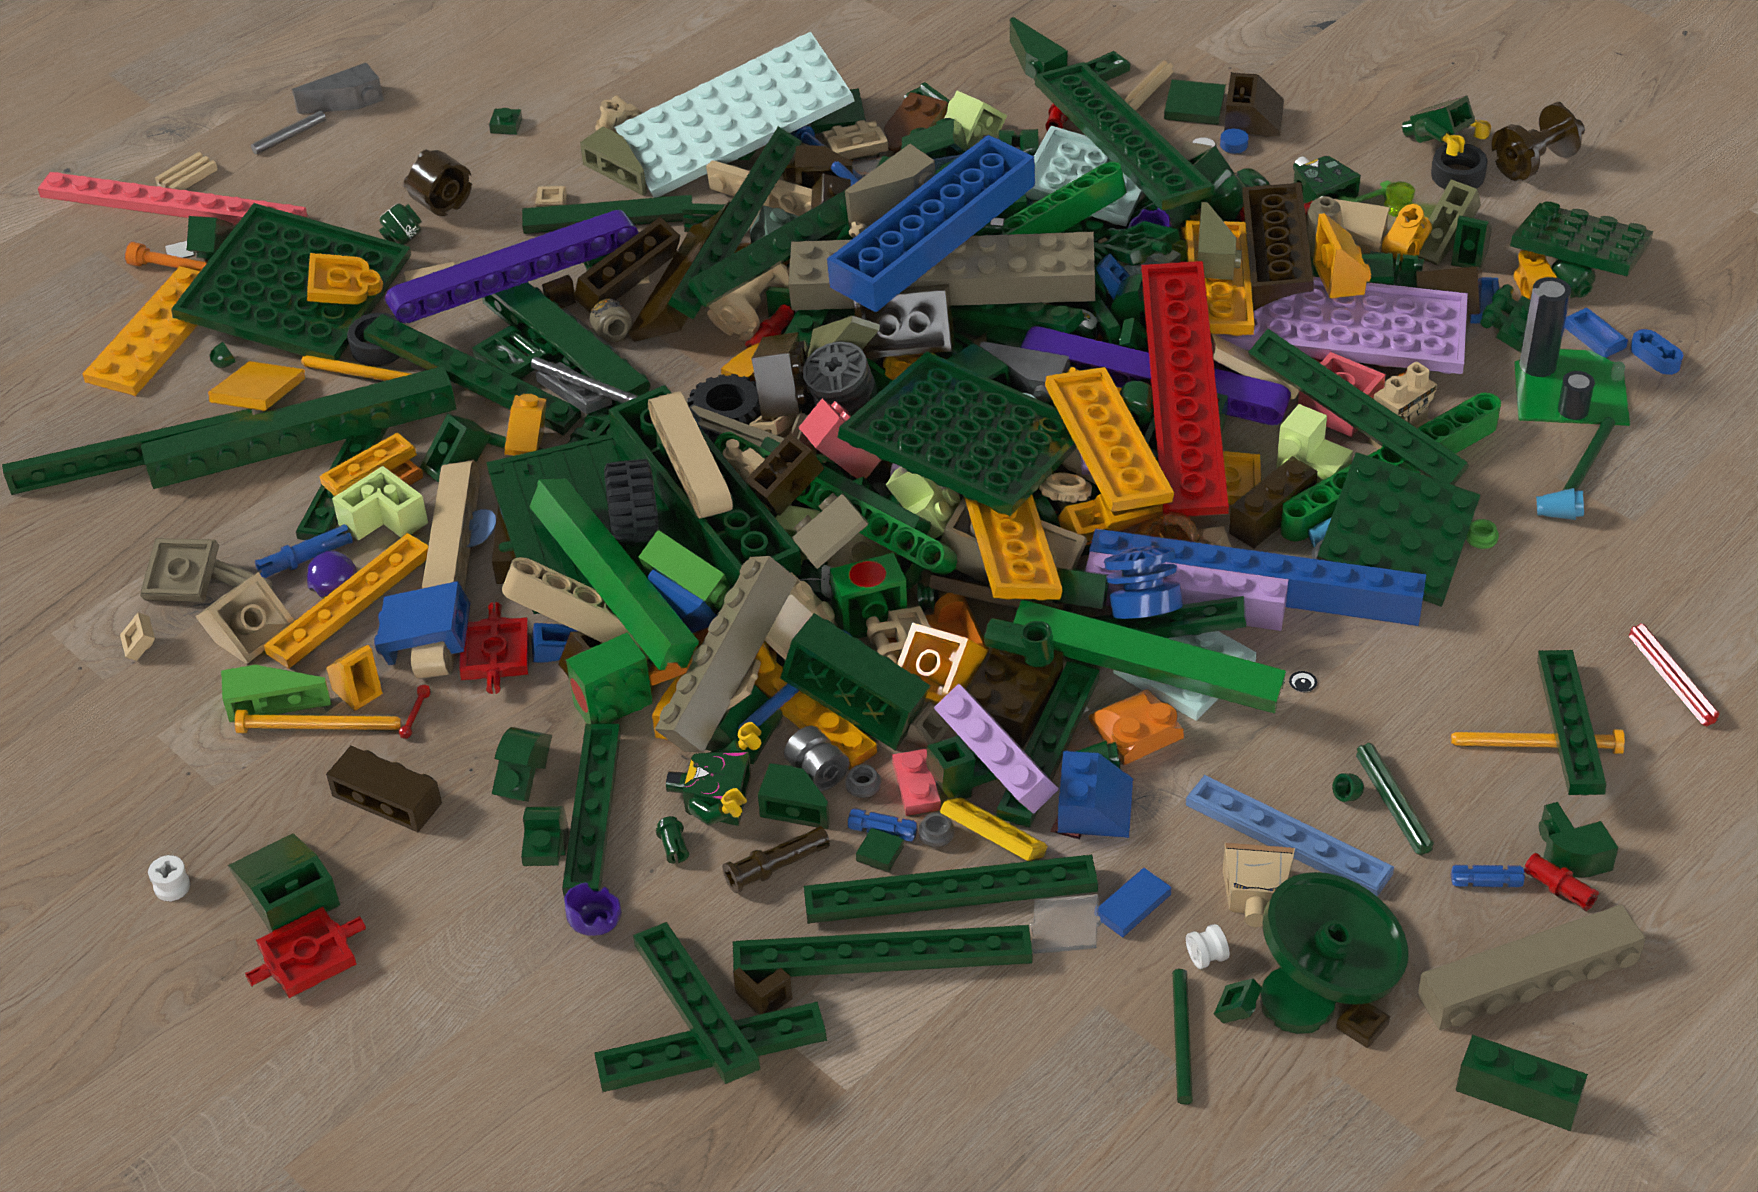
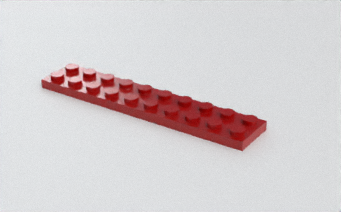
M1203 261L1141 265L1158 464L1174 491L1173 501L1162 504L1163 518L1229 514Z

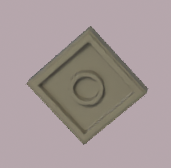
M155 538L140 596L144 600L205 602L219 548L215 539Z

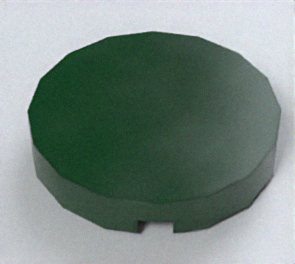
M1281 967L1273 970L1263 981L1260 993L1261 1009L1266 1018L1269 1017L1274 1021V1025L1279 1029L1295 1034L1312 1033L1319 1030L1321 1025L1326 1022L1328 1023L1333 1018L1336 1007L1335 1001L1318 996L1299 985Z

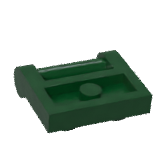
M513 325L502 329L472 347L473 355L476 359L518 379L535 370L531 367V361L534 357L548 362L553 360L550 352L546 349H539L532 344ZM512 345L517 346L519 349H521L522 351H524V352H525L526 354H528L529 356L527 357L526 355H524L522 352H520L518 349H516V348L513 347Z

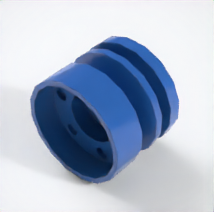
M1137 547L1122 551L1104 560L1105 569L1121 570L1109 574L1107 582L1123 584L1124 588L1110 594L1113 617L1119 619L1149 617L1182 608L1183 599L1180 583L1164 581L1165 577L1178 571L1175 564H1162L1175 559L1174 548Z

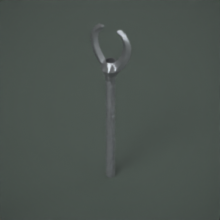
M534 357L531 361L533 369L554 377L556 376L559 379L574 385L576 384L592 392H597V394L604 395L620 403L637 397L608 384L595 381V379L588 378L585 375L575 373L556 364L554 365V363ZM689 407L693 417L697 422H700L701 417Z

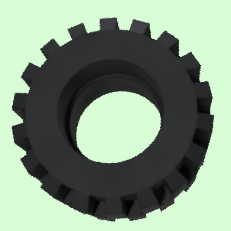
M722 374L716 378H707L706 382L698 383L696 389L691 390L690 398H688L687 402L688 407L698 406L747 425L762 416L756 382H750V378L745 376L738 377L736 374H731V376ZM701 428L705 434H708L713 444H715L720 434Z
M647 459L606 463L604 476L611 534L620 545L649 542L659 530L650 463Z

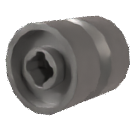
M807 726L797 731L790 738L784 750L785 759L793 767L804 769L820 791L828 790L839 783L849 767V758L837 746L831 745L829 738L816 726Z

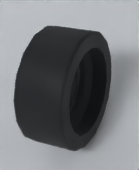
M1465 143L1463 153L1458 152L1457 156H1451L1446 153L1447 144L1435 151L1431 176L1432 180L1439 187L1446 189L1450 180L1476 189L1483 184L1488 160L1486 154L1480 148ZM1449 165H1463V166H1467V167H1469V168H1471V169H1469V170H1456V169H1452V168H1450V167H1448V166H1449Z
M372 313L360 317L351 324L347 336L352 356L356 361L367 366H382L400 358V356L375 344L364 343V330L375 319L384 314L397 320L394 315Z

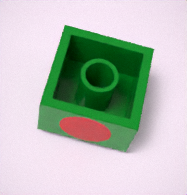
M894 553L830 568L834 619L838 628L847 631L852 637L858 639L867 637L868 628L866 620L868 618L877 617L879 622H885L888 620L889 611L907 608L906 579Z
M627 632L566 659L573 703L587 724H611L626 715L653 704L647 659Z

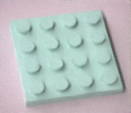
M1050 126L1034 155L1035 186L1026 192L1025 195L1029 199L1040 200L1096 167L1112 161L1087 136ZM1123 173L1127 188L1126 195L1091 216L1106 220L1111 224L1127 226L1143 192Z

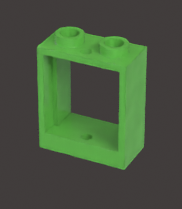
M658 530L639 555V559L646 572L649 574L652 569L702 599L714 613L716 610L720 611L725 603L724 598L731 589L725 574Z

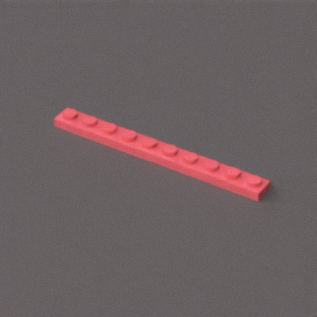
M49 172L37 188L42 198L189 218V216L212 217L236 225L253 203L307 218L306 207L62 174L59 172Z

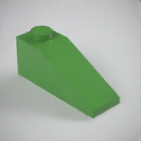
M260 665L221 670L222 698L229 722H235L237 710H247L248 715H276L331 705L325 677Z

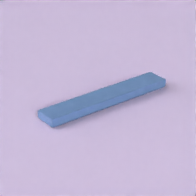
M1206 775L1201 778L1186 797V806L1267 846L1295 848L1294 859L1322 873L1334 874L1354 881L1377 897L1393 875L1394 866Z

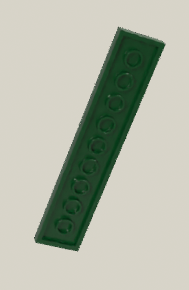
M1081 62L1034 75L1035 86L1112 162L1120 163L1122 172L1161 211L1176 208V206L1190 202H1199L1204 198L1214 196V185L1087 64Z

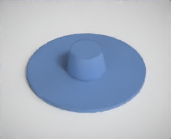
M481 509L472 512L473 519L469 523L471 537L470 544L467 547H474L482 543L492 534L497 519L491 510Z

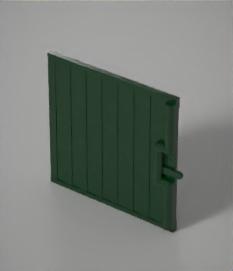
M611 434L486 462L492 487L510 541L499 544L500 552L514 551L516 558L522 557L533 560L593 588L532 511L530 504L537 489L539 479L566 478L611 533L604 469L606 463L630 460ZM655 492L659 531L715 567ZM649 542L621 545L648 578L649 574L642 565L639 555ZM532 610L533 614H540V613H538V612Z

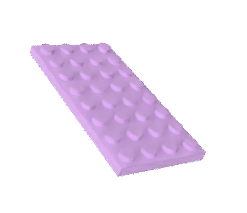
M1313 277L1314 292L1290 295L1253 311L1254 335L1233 336L1230 334H1215L1244 350H1250L1263 333L1269 329L1308 356L1324 360L1332 352L1357 363L1407 368L1412 363L1419 362L1430 371H1439L1444 374H1462L1465 355L1468 293L1366 283L1364 295L1329 298L1320 277Z

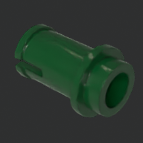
M668 816L662 818L657 823L656 836L662 840L667 861L675 864L674 854H676L678 863H681L689 857V851L686 848L682 835L684 826L676 817Z

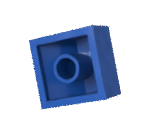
M1063 751L1058 803V833L1129 838L1133 778L1099 753Z

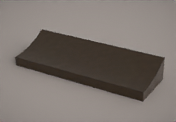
M1301 182L1242 187L1253 311L1290 295L1314 292Z
M730 200L713 217L691 227L633 323L632 328L629 330L628 334L633 342L681 331L688 317L667 303L727 209Z

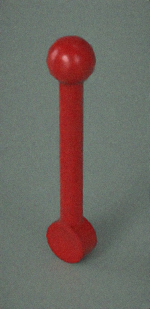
M428 685L417 687L418 697L405 726L399 729V735L403 739L411 737V727L423 700L431 695Z

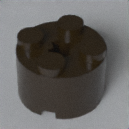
M426 149L418 155L417 161L412 166L409 175L405 177L403 185L410 197L435 215L447 216L448 214L445 212L452 208L458 210L467 201L472 190V183L469 182L471 172L467 167L445 152Z

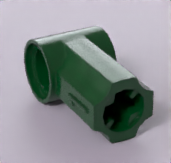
M991 618L987 625L984 637L985 646L1022 655L1025 662L1033 667H1043L1053 661L1055 656L1051 626L1048 623L1033 621L1026 625Z

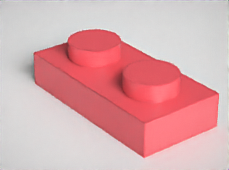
M926 749L892 754V764L906 816L941 810V801L935 779L926 765Z

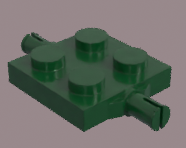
M1143 221L1125 230L1107 229L1105 236L1108 240L1100 244L1117 261L1136 266L1146 262V258L1153 254H1170L1172 245L1180 241L1177 229Z

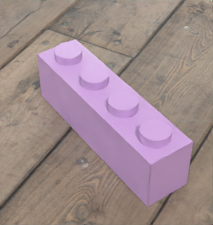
M960 684L934 707L1013 796L1033 814L1059 790L985 708Z

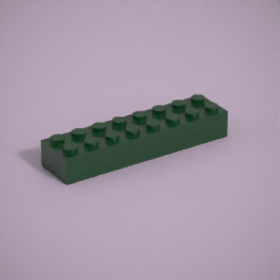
M666 385L609 409L611 436L630 460H648L652 469L655 492L713 565L725 574L732 588L740 576L742 565L750 557L770 556L789 573L792 572L796 577L801 576V549L700 427L699 429L727 484L733 507L730 511L699 519L654 427L648 409L649 399L671 393Z

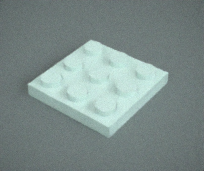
M1219 631L1202 633L1195 636L1186 635L1168 638L1256 662L1257 652ZM1113 670L1115 675L1141 690L1148 689L1157 699L1168 703L1174 709L1195 721L1218 700L1215 697Z

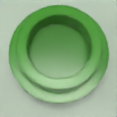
M1487 519L1473 521L1470 525L1466 541L1479 549L1495 546L1499 538L1496 525Z

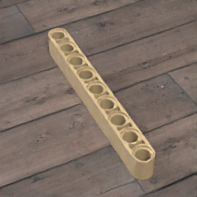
M474 460L446 464L441 467L422 589L458 581L463 591L465 590L471 548L467 547L470 544L471 537L469 523L473 519L472 512L476 511L480 487L479 469ZM444 641L412 647L411 666L414 676L417 679L450 675L453 671L455 654L450 653Z

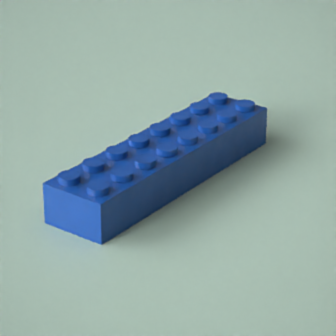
M991 135L985 136L827 258L830 288L877 312L1035 186L1034 156Z

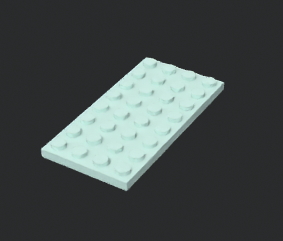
M809 32L706 83L700 84L698 87L678 95L657 107H653L632 119L626 120L624 123L615 126V129L619 135L624 137L644 169L646 185L653 198H656L707 174L706 165L712 160L728 164L766 145L778 126L791 133L855 101L851 91L813 34Z

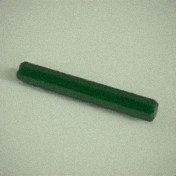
M1369 742L1358 746L1356 757L1414 852L1418 855L1430 853L1433 850V839L1375 746Z

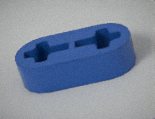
M1641 329L1633 334L1630 349L1636 357L1662 374L1672 375L1680 371L1683 352L1678 347L1652 330Z

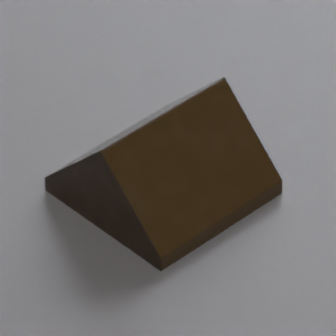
M1479 267L1416 272L1417 288L1468 293L1466 315L1480 314L1482 270Z

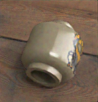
M604 299L598 302L591 310V326L597 335L605 341L618 342L624 339L632 328L630 313L617 300Z

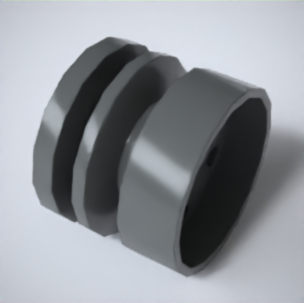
M842 341L828 343L816 349L807 358L803 367V378L812 395L815 406L822 398L832 404L836 401L853 416L878 394V387L871 374L866 356L861 348L853 343Z

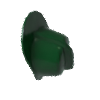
M1225 169L1218 177L1211 181L1214 185V196L1207 197L1206 199L1207 203L1222 221L1234 222L1243 208L1242 187H1253L1254 185L1251 180L1238 178L1232 171Z

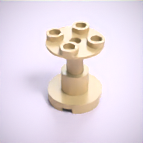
M781 263L712 303L707 311L708 317L727 335L731 336L735 332L740 335V340H749L760 327L759 318L755 312V309L761 303L759 295L768 287L789 289L790 267Z

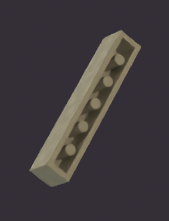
M770 556L750 557L742 565L738 580L734 587L726 594L724 598L725 603L718 616L711 621L707 636L702 645L695 650L691 665L676 685L677 690L670 703L661 711L660 721L655 730L684 752H704L731 703L730 700L737 692L797 581V578Z
M1621 904L1421 973L1417 996L1439 1030L1450 1026H1462L1470 1021V1019L1485 1014H1496L1507 1006L1519 1002H1530L1537 996L1553 990L1562 991L1573 983L1585 979H1596L1605 972L1619 967L1628 968L1640 960L1646 937Z

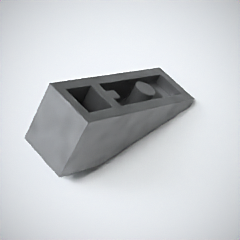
M367 63L292 89L296 110L299 114L315 113L318 111L355 110L384 100L380 79Z
M981 342L980 344L981 348L1008 365L1013 387L1022 393L1033 395L1039 401L1054 403L1045 387L1046 376L1066 373L1071 368L1069 356L988 342Z

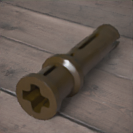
M819 826L766 851L753 850L750 852L749 857L735 863L728 861L723 864L726 882L734 893H739L743 890V886L759 879L766 881L770 878L772 872L808 857L813 853L829 848L830 840L828 834L822 826Z

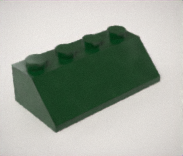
M1216 146L1188 159L1210 182L1225 169L1234 173ZM1145 196L1138 202L1127 226H1120L1127 229L1131 220L1138 216L1143 209L1156 211L1158 207ZM1204 198L1199 202H1190L1176 206V208L1171 210H1164L1170 216L1172 228L1177 229L1179 233L1181 231L1180 225L1182 223L1186 224V220H1191V215L1198 214L1196 210L1198 208L1201 209L1202 202L1207 203V199Z

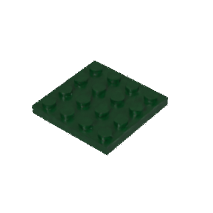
M1546 201L1539 203L1512 235L1510 247L1627 277L1651 243L1654 231L1646 230L1647 227L1642 224L1630 223L1627 225L1619 223L1614 217L1601 216L1599 218L1589 215V212L1583 209L1567 210L1560 208V205L1555 202Z
M1356 452L1316 559L1426 574L1423 601L1442 607L1481 494Z

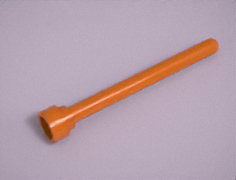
M130 242L125 252L126 263L134 266L146 265L149 262L174 268L181 266L201 271L207 264V262L152 252L144 244Z

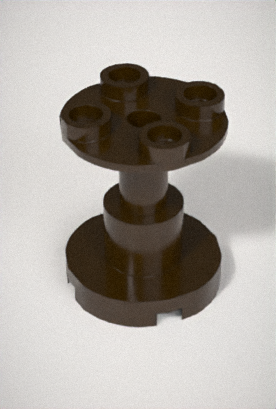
M1557 101L1542 109L1539 116L1540 131L1535 129L1527 131L1520 125L1510 124L1494 133L1491 140L1492 152L1495 150L1499 159L1495 160V163L1504 176L1512 181L1519 179L1523 181L1534 176L1540 166V156L1545 154L1547 147L1556 155L1565 158L1573 156L1579 151L1582 143L1581 135L1585 133L1584 124L1581 120L1576 119L1572 112L1561 102Z

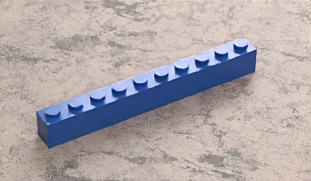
M1096 528L1089 554L1090 552L1116 555L1122 551L1137 547H1171L1175 549L1176 557L1168 563L1288 579L1286 607L1419 626L1426 574Z

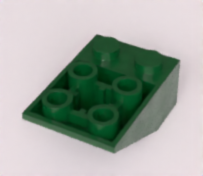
M294 833L228 865L270 933L321 907L326 912H329L340 906L333 878L319 857Z

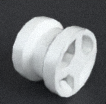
M172 855L162 856L154 860L148 869L149 879L159 899L163 901L178 900L189 891L190 880L186 874L184 863L179 857Z
M1210 925L1202 933L1193 931L1186 935V946L1189 955L1198 969L1208 967L1213 960L1222 962L1229 958V946L1224 933L1218 925Z

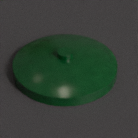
M1309 872L1298 874L1282 882L1266 904L1262 925L1264 937L1271 954L1280 967L1293 980L1318 996L1345 1004L1370 1003L1390 993L1405 973L1409 950L1405 933L1399 921L1383 901L1354 881L1329 873Z

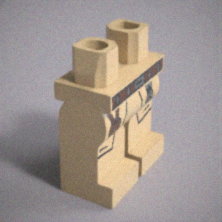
M1414 362L1407 367V373L1403 376H1392L1386 380L1385 387L1374 394V400L1418 428L1431 420L1427 418L1429 402L1434 398L1437 384L1428 378V368L1419 362ZM1369 438L1368 443L1377 449L1382 448L1381 445Z

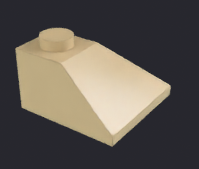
M259 572L195 616L216 644L245 664L265 651L264 645L295 621Z

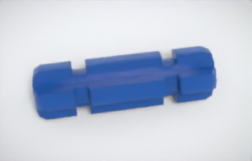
M856 808L852 809L848 816V827L852 830L863 831V828H865L868 833L871 828L894 836L899 835L900 838L910 842L914 841L918 829L917 822L914 820L903 818L901 822L898 821V817L870 812V815H867L865 810Z
M1454 865L1451 869V882L1456 887H1468V883H1472L1473 887H1503V883L1507 884L1508 887H1522L1525 880L1524 868L1520 865H1508L1507 869H1503V865H1472V868H1468V865Z

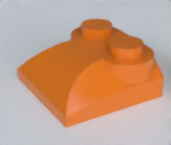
M1148 689L1088 715L1089 721L1104 741L1117 743L1119 759L1123 765L1129 764L1184 738V729L1177 722L1176 710L1169 704L1161 703Z

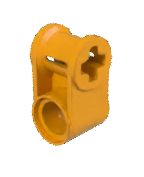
M1409 204L1400 210L1389 233L1384 237L1381 252L1385 254L1391 252L1395 260L1397 259V253H1400L1401 262L1403 254L1419 256L1420 250L1432 230L1431 222L1424 216V211L1419 205Z
M1520 250L1518 254L1519 267L1515 270L1513 277L1520 289L1521 296L1523 295L1531 300L1533 285L1537 280L1545 277H1557L1552 271L1545 255Z

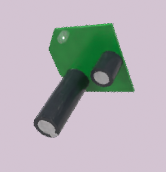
M1545 277L1537 280L1532 289L1520 360L1514 362L1518 420L1601 424L1605 417H1611L1615 420V425L1630 426L1624 375L1625 364L1621 361L1613 362L1591 350L1560 349L1571 287L1567 282L1559 278Z

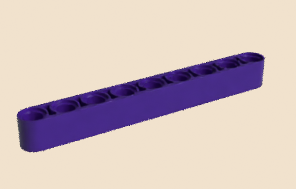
M614 210L395 285L387 291L385 301L399 322L411 323L607 255L639 232L626 213L621 210Z
M1036 326L1028 329L1020 347L1069 356L1071 367L1080 371L1105 367L1115 386L1122 388L1131 381H1142L1151 385L1148 352ZM1214 368L1217 393L1228 396L1227 415L1267 425H1278L1282 422L1291 398V392L1288 388L1278 383Z

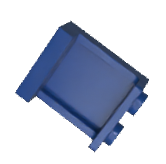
M456 581L384 597L382 611L379 612L378 635L374 638V644L377 653L383 656L388 665L396 664L398 650L444 641L451 654L464 652L471 603L459 582Z

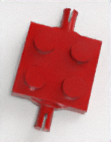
M491 602L488 605V618L468 622L464 652H460L459 672L461 680L487 679L486 691L489 694H493L494 684L495 694H498L501 691V677L529 675V623L527 617H502V604L495 602L494 609V604Z
M321 907L257 939L258 948L264 957V964L245 972L246 979L250 986L253 987V985L272 977L280 983L288 998H291L356 965L355 957L348 947L347 938L366 930V926L360 916L340 926L337 922L330 919L325 909Z

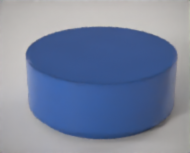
M1240 129L1225 130L1220 137V147L1228 153H1241L1248 147V134Z

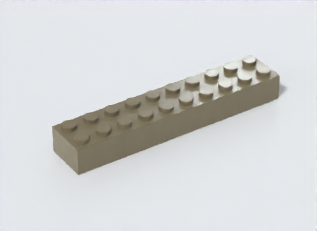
M1093 232L971 236L907 288L949 284L951 305L1095 301ZM851 240L791 242L788 285L792 310L854 308V300L830 288L827 258Z

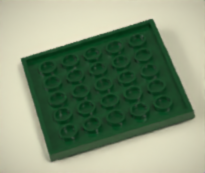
M253 203L171 308L172 318L302 356L308 355L338 361L349 345L347 336L349 327L360 317L371 314L411 257V247ZM310 253L354 256L364 259L368 263L370 270L379 273L383 281L382 291L376 295L367 296L363 303L355 305L307 301Z
M928 351L839 427L837 438L849 443L852 447L861 448L876 455L883 461L892 462L905 468L912 474L925 477L934 481L938 486L947 487L962 494L969 500L978 501L991 507L998 513L1009 516L1077 449L1057 408Z

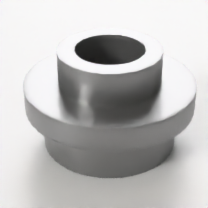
M865 764L853 767L845 781L847 791L859 798H866L876 794L881 786L879 774L873 767Z

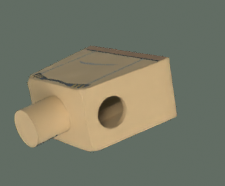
M1225 843L1223 875L1229 909L1232 912L1245 913L1247 925L1252 927L1263 926V913L1267 902L1276 888L1292 876L1295 848Z

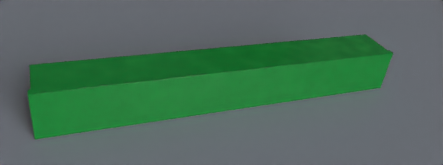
M566 478L539 479L537 489L530 504V508L655 666L659 670H665L667 663L677 662L681 668H687L693 652L699 644L697 638Z
M1022 599L1013 623L1026 625L1033 621L1048 623L1052 629L1054 650L1063 652L1065 657L1273 714L1276 712L1277 702L1285 683L1286 670Z

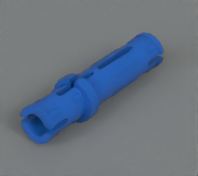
M343 524L338 528L292 547L289 545L283 546L281 551L260 560H255L257 571L261 570L260 575L267 578L288 568L290 571L297 569L298 564L308 561L321 553L353 543L351 533H346L349 529Z

